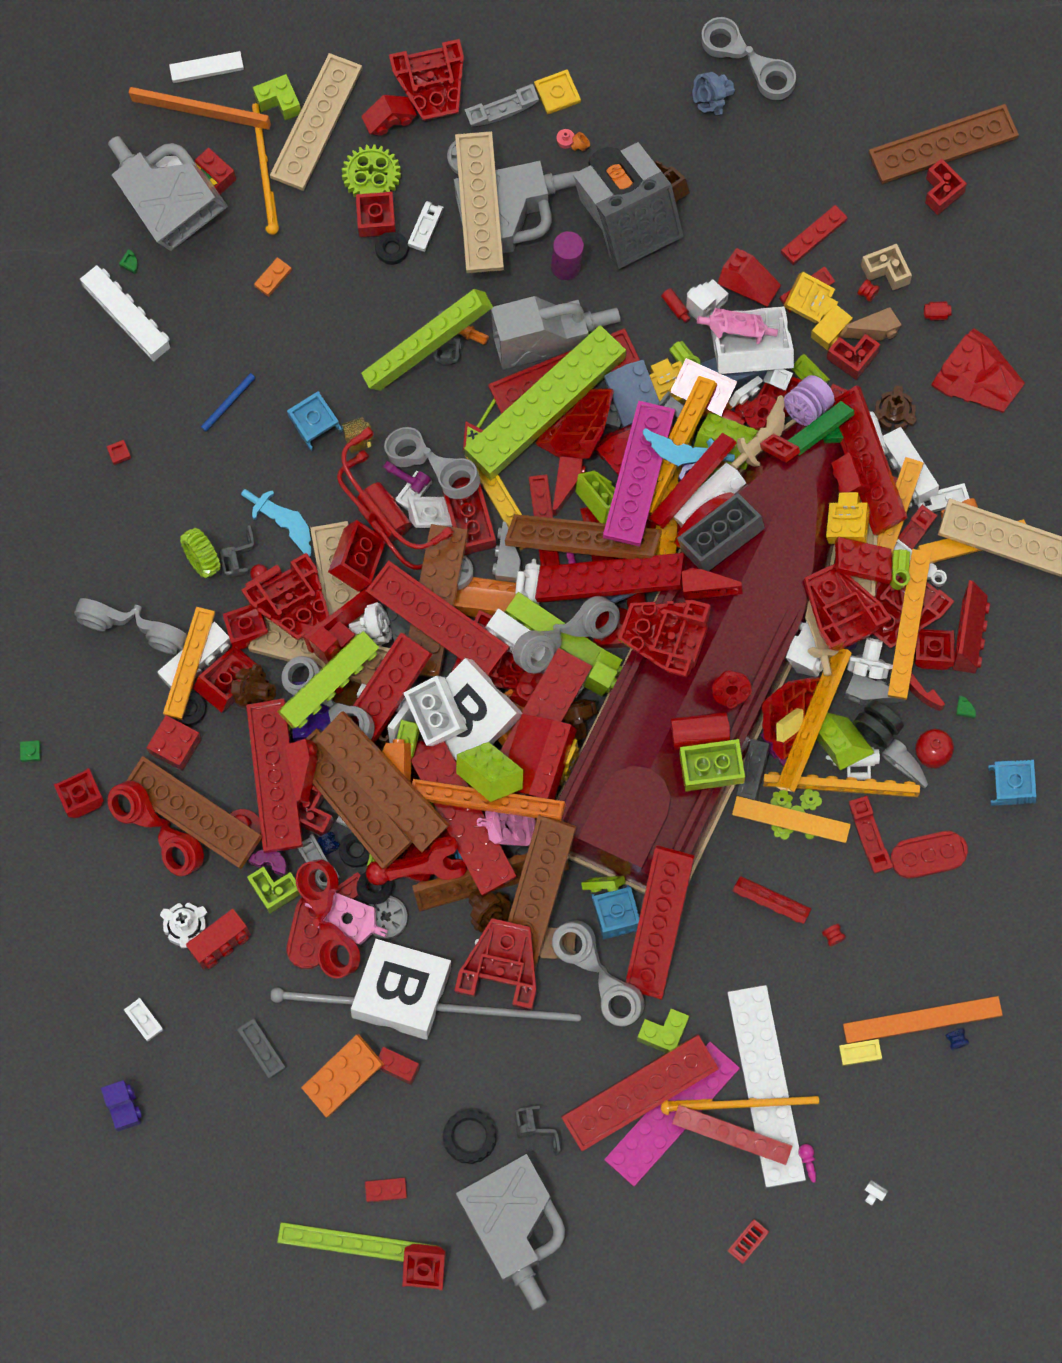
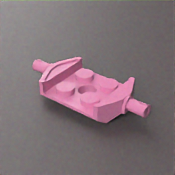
M715 308L709 318L697 317V324L710 326V329L718 338H721L723 332H726L728 334L755 337L756 344H760L763 336L777 337L778 329L768 328L764 324L761 315Z
M491 811L485 812L486 819H477L478 826H484L488 829L489 840L494 844L529 846L536 825L535 819L531 817Z
M335 892L331 910L323 921L336 925L345 936L350 937L359 945L363 944L372 934H377L384 938L387 936L382 932L388 933V930L376 925V909L374 907ZM305 903L306 907L312 908L308 903ZM347 913L353 916L350 924L343 922V916Z

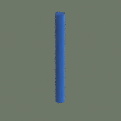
M250 373L203 423L201 428L205 432L251 384L255 376Z

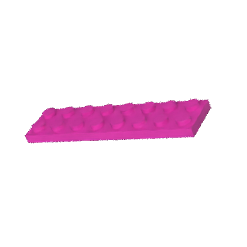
M638 401L603 538L640 547L663 460L651 447L652 444L646 440L643 430L646 428L653 433L668 438L675 409Z
M709 1042L706 1048L719 1070L670 1098L668 1101L713 1100L739 1071L740 1067ZM660 1104L647 1112L604 1161L635 1187L686 1129L672 1124L676 1111H669V1115H665L661 1111Z

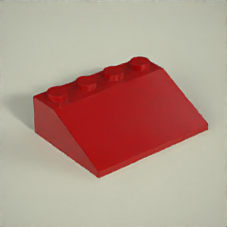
M971 580L968 582L962 600L954 654L955 662L952 670L975 674L977 668H981L982 657L979 656V653L984 648L985 639L982 638V632H986L988 621L984 620L985 614L989 613L990 603L987 602L988 596Z
M527 714L521 715L508 755L509 759L523 769V789L514 793L555 799L577 731L576 728L570 724Z

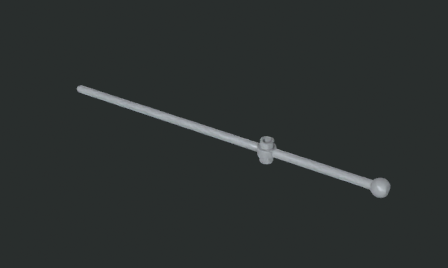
M275 987L271 991V1000L275 1003H280L284 999L352 1005L355 997L284 992L279 987ZM438 1003L436 1011L576 1022L581 1020L579 1014L441 1003Z

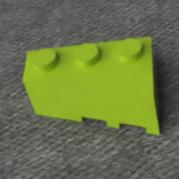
M595 470L578 474L575 492L598 521L606 524L615 487L612 486L610 480Z

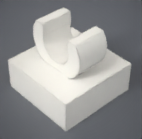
M871 1180L865 1189L870 1193L865 1201L873 1205L876 1198L882 1201L888 1191Z

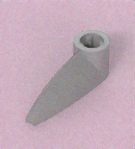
M893 739L883 751L882 757L925 789L928 783L920 765L907 751L906 746L902 742Z

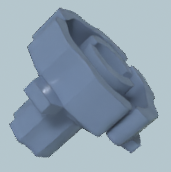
M714 72L697 75L694 79L692 95L695 103L703 102L698 104V109L704 113L714 111L715 115L723 114L724 98L734 94V83L728 80L725 74L718 76Z

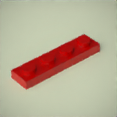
M834 205L781 250V254L792 265L796 264L845 223L848 217Z
M741 876L733 889V892L739 896L746 897L755 901L758 905L768 907L774 912L783 914L793 921L802 924L805 923L811 911V908Z

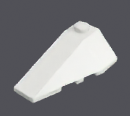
M807 621L806 623L802 622L800 626L801 632L799 636L794 637L786 659L797 673L818 677L819 673L823 670L821 658H814L808 653L809 648H816Z

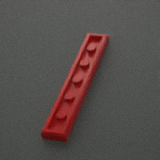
M721 433L649 516L650 521L664 529L737 442L726 434Z
M547 474L530 476L529 485L534 516L553 518ZM538 549L541 566L560 565L558 551Z
M368 587L303 636L309 652L313 653L314 651L308 638L321 626L329 631L340 621L347 627L365 613L367 605L379 602L366 592Z

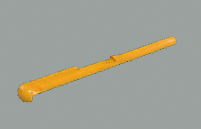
M257 103L252 104V111L254 113L260 114L259 104ZM255 127L268 226L265 227V230L268 234L274 235L279 231L274 193L270 189L267 168L268 159L265 153L262 128Z
M819 1096L771 1099L749 1098V1100L712 1101V1099L665 1100L661 1104V1111L663 1114L669 1115V1111H677L678 1105L693 1110L819 1104Z

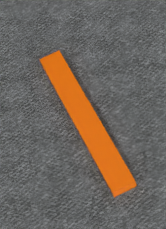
M130 87L128 92L133 102L270 130L271 122L268 115Z
M417 779L412 781V785L431 803L538 818V815L559 821H562L566 805L565 801L518 794H509L490 802L471 787Z
M999 996L845 1023L843 1024L846 1044L997 1018L1002 1017L1003 1014Z

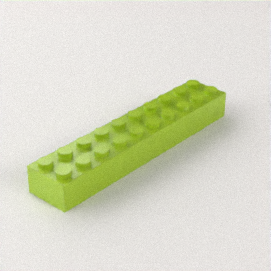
M599 325L464 448L465 456L491 481L604 378V375L610 373L626 358V349Z

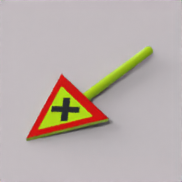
M494 399L477 426L465 422L463 451L483 431L480 427L494 406Z

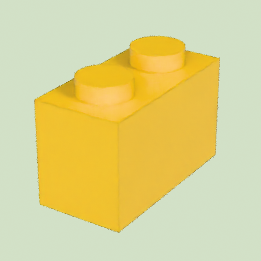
M835 305L814 327L811 332V338L828 351L835 341L841 337L840 333L844 327L852 323L853 317Z

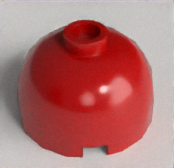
M941 729L925 731L919 736L915 744V754L920 763L928 768L936 769L949 763L954 753L952 738Z

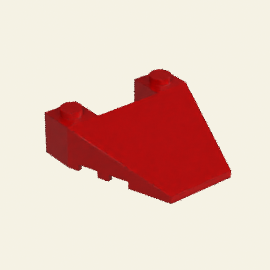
M492 918L458 973L455 993L475 997L479 978L516 987L512 1003L514 1007L533 1011L537 987L530 927Z

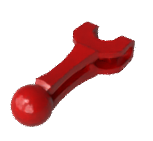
M449 836L436 839L430 849L423 853L393 861L385 869H382L376 861H373L366 868V877L374 885H383L387 881L417 874H434L441 879L450 880L463 876L467 871V867L461 859L446 857L454 854L458 846L456 839Z

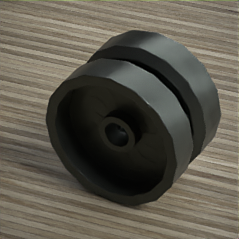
M870 700L864 708L865 713H859L853 723L859 732L871 742L880 747L887 748L893 740L892 735H897L904 724L887 706L879 701Z

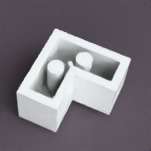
M712 279L709 283L699 284L696 288L693 287L688 291L686 308L689 314L696 320L698 316L709 318L710 313H713L715 308L720 309L728 301L729 293Z

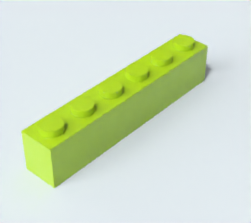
M520 592L516 594L504 612L530 631H551L555 624H565ZM561 632L562 643L559 648L592 666L602 648L586 637H577Z
M364 631L359 632L277 712L293 729L297 726L301 728L308 722L306 718L311 713L315 715L322 708L320 704L325 699L327 702L336 695L334 691L339 686L343 688L350 681L348 677L352 673L355 675L364 668L362 664L366 660L371 661L377 655L376 650L379 647Z

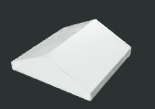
M408 497L409 520L415 528H430L431 524L452 527L444 497Z

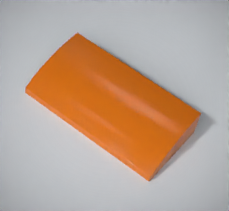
M473 577L472 581L465 588L457 590L454 607L469 617H476L479 610L491 616L495 614L498 608L505 612L516 596V583Z

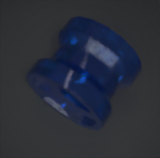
M328 832L317 839V843L323 848L322 852L324 855L339 849L340 843L335 840L334 832Z
M964 1028L945 1035L946 1039L951 1043V1050H956L970 1044L969 1040L965 1038Z

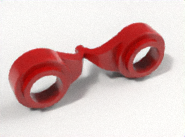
M129 780L114 786L108 794V807L111 814L118 821L126 824L134 823L143 827H161L158 834V842L162 849L161 856L165 867L171 873L177 876H186L201 867L204 852L200 842L188 833H182L168 827L170 826V821L157 816L149 796L141 784ZM120 794L126 796L130 801V813H125L120 808L118 803ZM173 847H177L183 852L185 857L184 866H180L174 861L172 856Z
M317 859L306 862L297 871L296 886L300 895L309 903L316 914L313 925L320 928L319 965L323 972L332 978H342L351 975L360 964L358 946L350 937L345 936L336 925L323 921L331 910L333 895L338 887L337 873L334 867L325 860ZM318 869L323 871L327 877V887L325 890L320 889L315 882V873ZM339 945L344 946L349 953L350 959L347 966L343 965L337 958V948Z

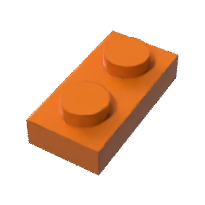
M277 257L254 283V287L270 297L290 274L292 268Z

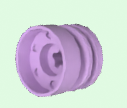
M813 375L805 377L797 387L793 388L784 397V404L788 414L797 423L808 426L827 412L835 402L833 392L827 383Z

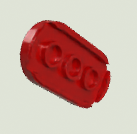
M943 831L899 842L893 849L890 860L893 870L899 876L914 879L959 868L966 860L968 846L964 838L955 832Z
M302 897L295 908L287 943V954L292 964L296 967L312 969L319 965L320 929L318 926L313 925L316 914L312 908L305 906V903L308 902Z

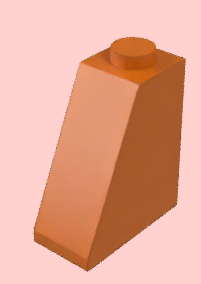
M393 739V743L385 744L382 753L411 783V743H404V739Z

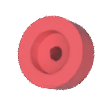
M569 129L560 130L557 134V144L563 149L571 148V145L574 143L572 139L574 133Z

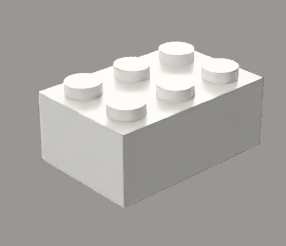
M435 676L404 692V696L426 746L433 747L468 730L445 677Z

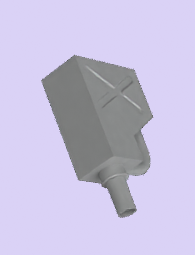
M120 136L114 137L109 141V147L120 162L119 169L112 174L113 178L156 242L170 251L175 249L228 207L208 176L197 167L191 156L182 146L174 143L164 144L146 157L141 152L137 155L132 154ZM170 154L176 155L182 165L161 168L156 166L157 162Z
M540 161L495 170L502 254L514 251L516 243L535 240L548 232L552 223L548 195L555 194L557 190L576 186L573 174L578 171L552 175L550 172L543 175ZM455 178V196L462 222L459 178ZM539 211L541 216L540 224L533 229L521 231L527 214Z
M533 296L494 306L491 309L493 338L503 370L571 351L599 325L603 327L620 322L617 307L595 313L590 311L584 313L579 300L555 305Z
M525 1154L457 1192L456 1196L503 1283L513 1279L515 1286L519 1285L534 1311L545 1305L547 1301L534 1278L536 1273H534L532 1267L538 1265L539 1261L553 1254L561 1247L565 1238V1227L528 1155ZM545 1213L552 1226L553 1236L549 1242L533 1250L528 1240Z

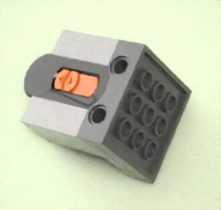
M639 142L623 150L614 147L600 149L589 158L588 167L573 174L579 199L602 229L609 257L618 269L684 237L672 185Z

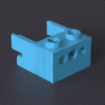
M319 391L287 410L289 419L310 451H313L310 441L335 426L340 433L343 432L339 421L329 406H327Z
M1034 760L995 762V765H989V771L993 770L995 772L997 795L996 800H991V806L1036 803Z
M629 885L623 889L595 896L591 894L603 940L637 931L640 917L632 889Z

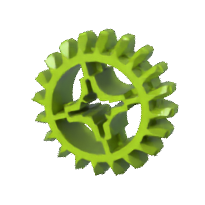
M193 528L181 535L180 542L184 550L183 552L189 563L193 566V569L201 577H211L220 570L217 553L207 536L204 535V532L198 528Z

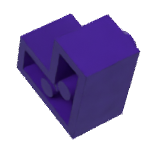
M122 1080L101 1088L106 1106L110 1110L115 1129L118 1132L141 1124L139 1118H142V1113L139 1106H135L134 1099L137 1098L130 1084L128 1085Z

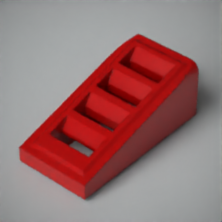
M753 1219L729 1248L728 1252L741 1264H744L766 1238L769 1231ZM753 1227L762 1234L760 1237L751 1230ZM747 1234L756 1240L755 1244L746 1237ZM743 1240L751 1247V1249L748 1250L740 1242ZM738 1246L746 1255L742 1256L735 1248Z

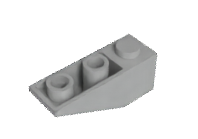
M503 522L502 528L498 529L497 539H500V546L496 545L495 557H498L497 563L493 564L492 574L495 575L496 580L516 583L517 572L521 569V561L516 547L505 546L508 526L506 522Z
M853 674L844 697L861 705H867L870 700H876L882 704L906 701L904 699L888 697L889 686H887V683L882 680H872L867 674L866 676Z

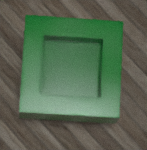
M839 427L826 435L823 440L824 443H839L844 437Z
M39 740L20 742L21 762L41 761V744Z

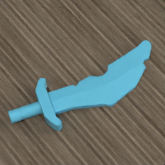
M646 428L643 430L644 437L652 444L651 447L661 458L676 466L696 463L714 442L710 438L707 441L708 448H692L686 444L678 446L669 438L653 433ZM727 454L722 461L733 462L735 455Z
M246 489L242 491L241 495L255 504L252 511L253 520L257 519V515L260 512L272 520L275 519V522L281 528L289 530V537L303 554L307 553L309 557L311 556L309 527L298 511H292L271 502L269 499L274 496L273 491L264 493L261 498H258Z

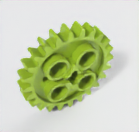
M374 144L372 149H369V146L366 145V150L359 147L358 153L354 150L352 151L353 157L347 156L349 162H343L345 168H342V180L344 181V186L348 187V192H353L354 197H356V194L396 191L395 185H399L398 179L401 178V173H399L401 167L398 166L399 160H395V154L390 155L389 149L383 152V146L376 149ZM365 162L367 165L360 166V163ZM379 164H385L384 167H378ZM359 179H365L362 183L357 182ZM379 180L383 181L382 184H376Z

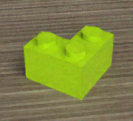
M287 74L253 87L254 96L261 112L279 106L284 120L291 119L300 114V104Z
M602 648L582 686L601 697L605 692L609 693L617 681L615 676L617 677L622 669V666H620L622 659Z
M262 867L247 877L269 914L300 895L296 886V880L291 872L273 882L266 869Z
M670 1009L664 1026L645 1019L637 1041L667 1053L679 1045L689 1021V1016Z

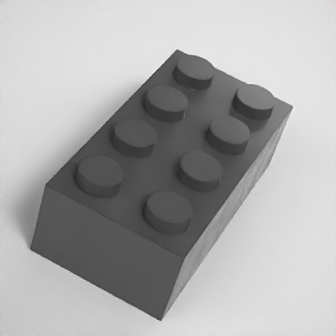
M736 493L677 539L681 551L699 569L709 571L764 530L765 527L762 516L739 493Z

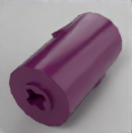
M566 231L560 233L554 240L551 270L561 280L574 279L580 272L584 243L582 238L574 232Z

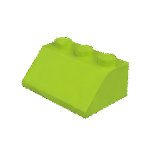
M827 712L817 740L839 770L874 754V750L848 717Z

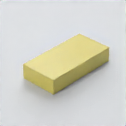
M796 708L776 723L777 741L785 742L799 731L804 719L803 709Z
M879 1039L839 1045L842 1066L882 1060Z

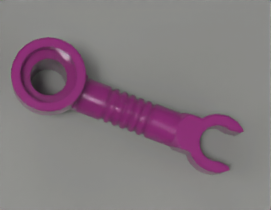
M388 461L383 466L388 473L411 484L410 489L417 494H420L424 486H427L431 481V478L421 471L415 477H412Z

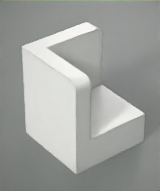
M785 369L767 370L763 382L786 391L793 373Z

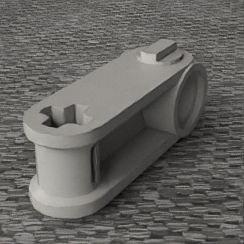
M313 834L302 841L303 847L298 848L305 863L317 859L327 861ZM318 869L315 873V882L320 889L325 890L327 882L321 881L325 873Z

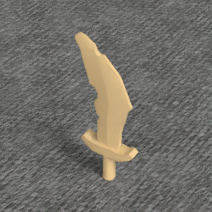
M782 395L778 396L774 407L768 415L766 427L760 428L756 437L747 444L744 438L737 439V447L741 455L730 466L737 469L744 461L754 467L760 466V462L755 458L762 451L760 443L773 433L781 436L784 429L785 413L783 409L785 404Z
M809 600L805 619L813 635L816 648H809L808 653L814 658H821L824 676H830L832 673L829 658L839 651L829 649L821 637Z

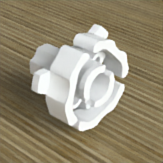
M378 602L367 605L364 617L360 618V621L349 624V630L355 635L364 631L378 646L388 643L392 638V630L388 626L390 625V620L386 611Z
M866 638L863 655H851L847 664V670L860 676H866L867 671H870L869 678L887 679L889 669H893V665L879 659L883 641Z
M178 903L170 910L163 908L160 914L164 919L163 931L166 935H169L168 938L171 943L181 948H187L185 944L193 939L189 937L198 930V920L201 921V932L206 929L204 916L207 914V911L203 906L197 908L190 903H186V909H184L182 904ZM169 926H170L171 931H172L176 936L180 937V939L174 938V937L169 933V930H168V927H169Z

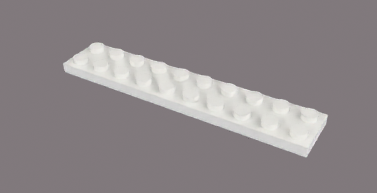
M767 985L728 992L748 1100L749 1098H789ZM791 1105L750 1107L755 1132L793 1146L786 1165L760 1156L765 1187L770 1188L805 1181L802 1159L798 1154L799 1144Z

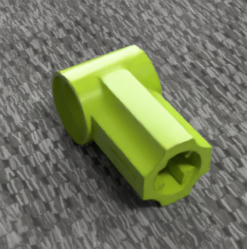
M683 341L676 342L669 349L677 362L680 361L682 365L686 358L700 364V359L692 354Z
M893 550L892 581L890 586L895 590L903 589L910 581V552L907 550ZM896 576L902 577L903 583L897 582Z

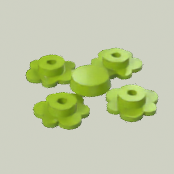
M806 789L804 795L800 796L801 806H792L791 801L793 797L788 795V791L780 790L773 793V798L770 802L772 805L805 813V810L809 808L814 811L816 806L822 804V799L819 797L818 791L813 792L811 789ZM771 825L774 836L777 838L780 837L783 840H787L789 835L793 833V830L781 829V827ZM805 834L807 839L814 838L813 835Z

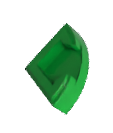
M128 249L119 262V266L136 274L138 262L134 253Z
M959 695L956 716L975 718L976 711L971 702Z

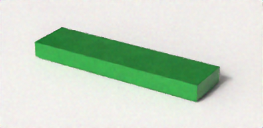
M840 401L788 441L799 447L800 453L798 455L800 456L854 415V410Z

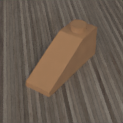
M889 307L847 324L840 333V336L842 338L861 339L867 334L874 340L891 339L898 334L897 331L901 327V323Z

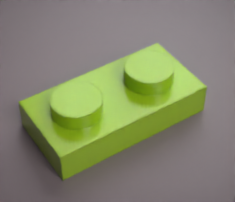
M805 354L801 355L794 363V368H791L801 380L809 375L821 378L826 383L830 381Z
M591 877L581 882L582 890H590L591 892H599L602 889H607L608 892L616 891L619 889V886L625 884V877Z

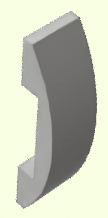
M533 84L517 89L516 94L484 106L482 103L465 109L471 127L480 126L518 114L537 103L539 98Z

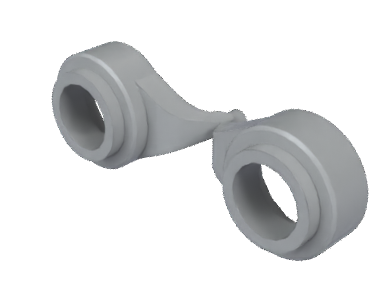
M716 17L704 25L701 36L703 49L709 55L717 58H742L748 55L751 70L757 80L758 89L763 96L771 100H781L793 92L796 82L794 68L784 60L757 55L751 46H746L735 22L725 17ZM715 34H724L729 37L731 42L726 47L718 48L713 46L710 39ZM771 76H780L786 81V86L780 90H773L767 86L766 81Z
M399 428L386 438L384 449L390 462L395 466L409 467L420 465L429 459L446 496L453 499L466 498L472 495L479 487L480 475L472 461L464 458H443L435 455L430 448L426 447L421 433L415 428ZM404 447H416L412 454L405 457L398 456V453ZM458 478H470V482L466 486L458 489L452 487V484Z
M594 596L581 606L580 610L568 623L555 624L551 631L532 630L524 633L516 641L513 648L515 663L526 672L532 674L540 673L547 669L557 649L561 646V632L577 637L591 636L595 639L609 636L619 623L620 613L618 607L603 596ZM608 611L609 619L602 628L597 629L595 626L597 617L602 612ZM544 646L545 653L542 659L536 663H531L533 651L537 647Z
M80 598L74 611L80 624L97 631H105L111 628L112 625H125L135 616L137 626L142 633L146 634L145 637L148 640V644L167 654L175 655L177 652L182 651L187 638L185 632L174 626L142 619L140 617L142 607L139 605H135L130 612L123 613L100 602Z
M295 657L285 665L282 671V684L294 696L322 667L309 657ZM298 667H308L309 678L302 685H294L292 682L293 672ZM325 699L321 703L330 708L329 717L331 722L340 712L344 711L349 717L356 716L359 719V728L370 740L372 739L374 722L371 716L363 709L335 703L332 699L328 702Z
M571 920L559 926L552 938V947L558 958L588 971L599 972L598 985L601 996V1011L607 1021L616 1026H628L634 1023L644 1010V998L640 990L634 985L625 983L610 975L606 967L601 965L595 934L589 925L582 921ZM567 932H573L580 936L582 948L579 953L572 954L564 949L562 939ZM622 995L630 1001L631 1011L629 1015L618 1016L613 1012L611 1000L614 996Z

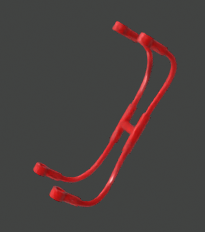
M367 427L359 435L352 438L344 447L341 455L343 466L337 474L338 483L357 505L358 510L378 535H381L395 556L408 568L420 570L423 564L413 565L405 560L386 536L376 517L400 542L414 549H425L432 545L435 546L441 541L451 538L454 535V531L450 527H446L440 534L432 538L430 542L413 544L404 539L390 525L386 516L370 496L362 490L349 470L358 463L365 462L369 455L365 450H362L354 458L346 461V454L351 446L368 440L374 435L372 429ZM344 471L361 495L362 500L370 508V511L358 501L342 480Z

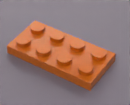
M357 1034L301 1088L327 1118L372 1077L384 1063L364 1039Z

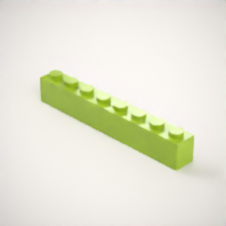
M473 289L361 372L368 387L381 391L491 310L493 306L486 293Z

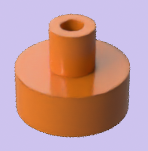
M578 132L572 137L574 143L571 145V148L574 151L577 149L585 151L590 147V142L583 133Z

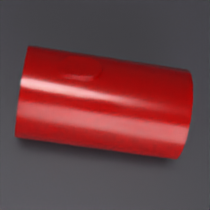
M376 482L363 490L386 516L390 525L401 536L408 532L412 526L411 521L397 505L396 499L380 482ZM359 494L357 497L358 501L362 505H365L368 511H370V508L362 500L361 495ZM376 517L377 522L384 529V533L389 538V540L391 542L397 540V538L387 529V527L383 523H381Z
M726 712L670 718L674 750H680V747L730 740V724Z

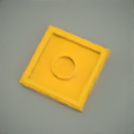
M568 69L534 81V86L547 115L581 103L580 96Z

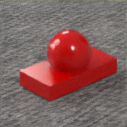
M254 565L250 571V576L253 580L245 585L248 586L257 580L262 585L282 574L281 569L278 565L269 570L264 565Z

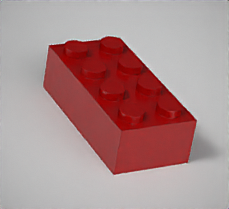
M458 478L454 481L452 487L456 489L464 487L470 482V478ZM479 484V487L472 495L462 499L450 498L442 490L452 527L468 529L469 531L464 555L496 547V538L481 484Z

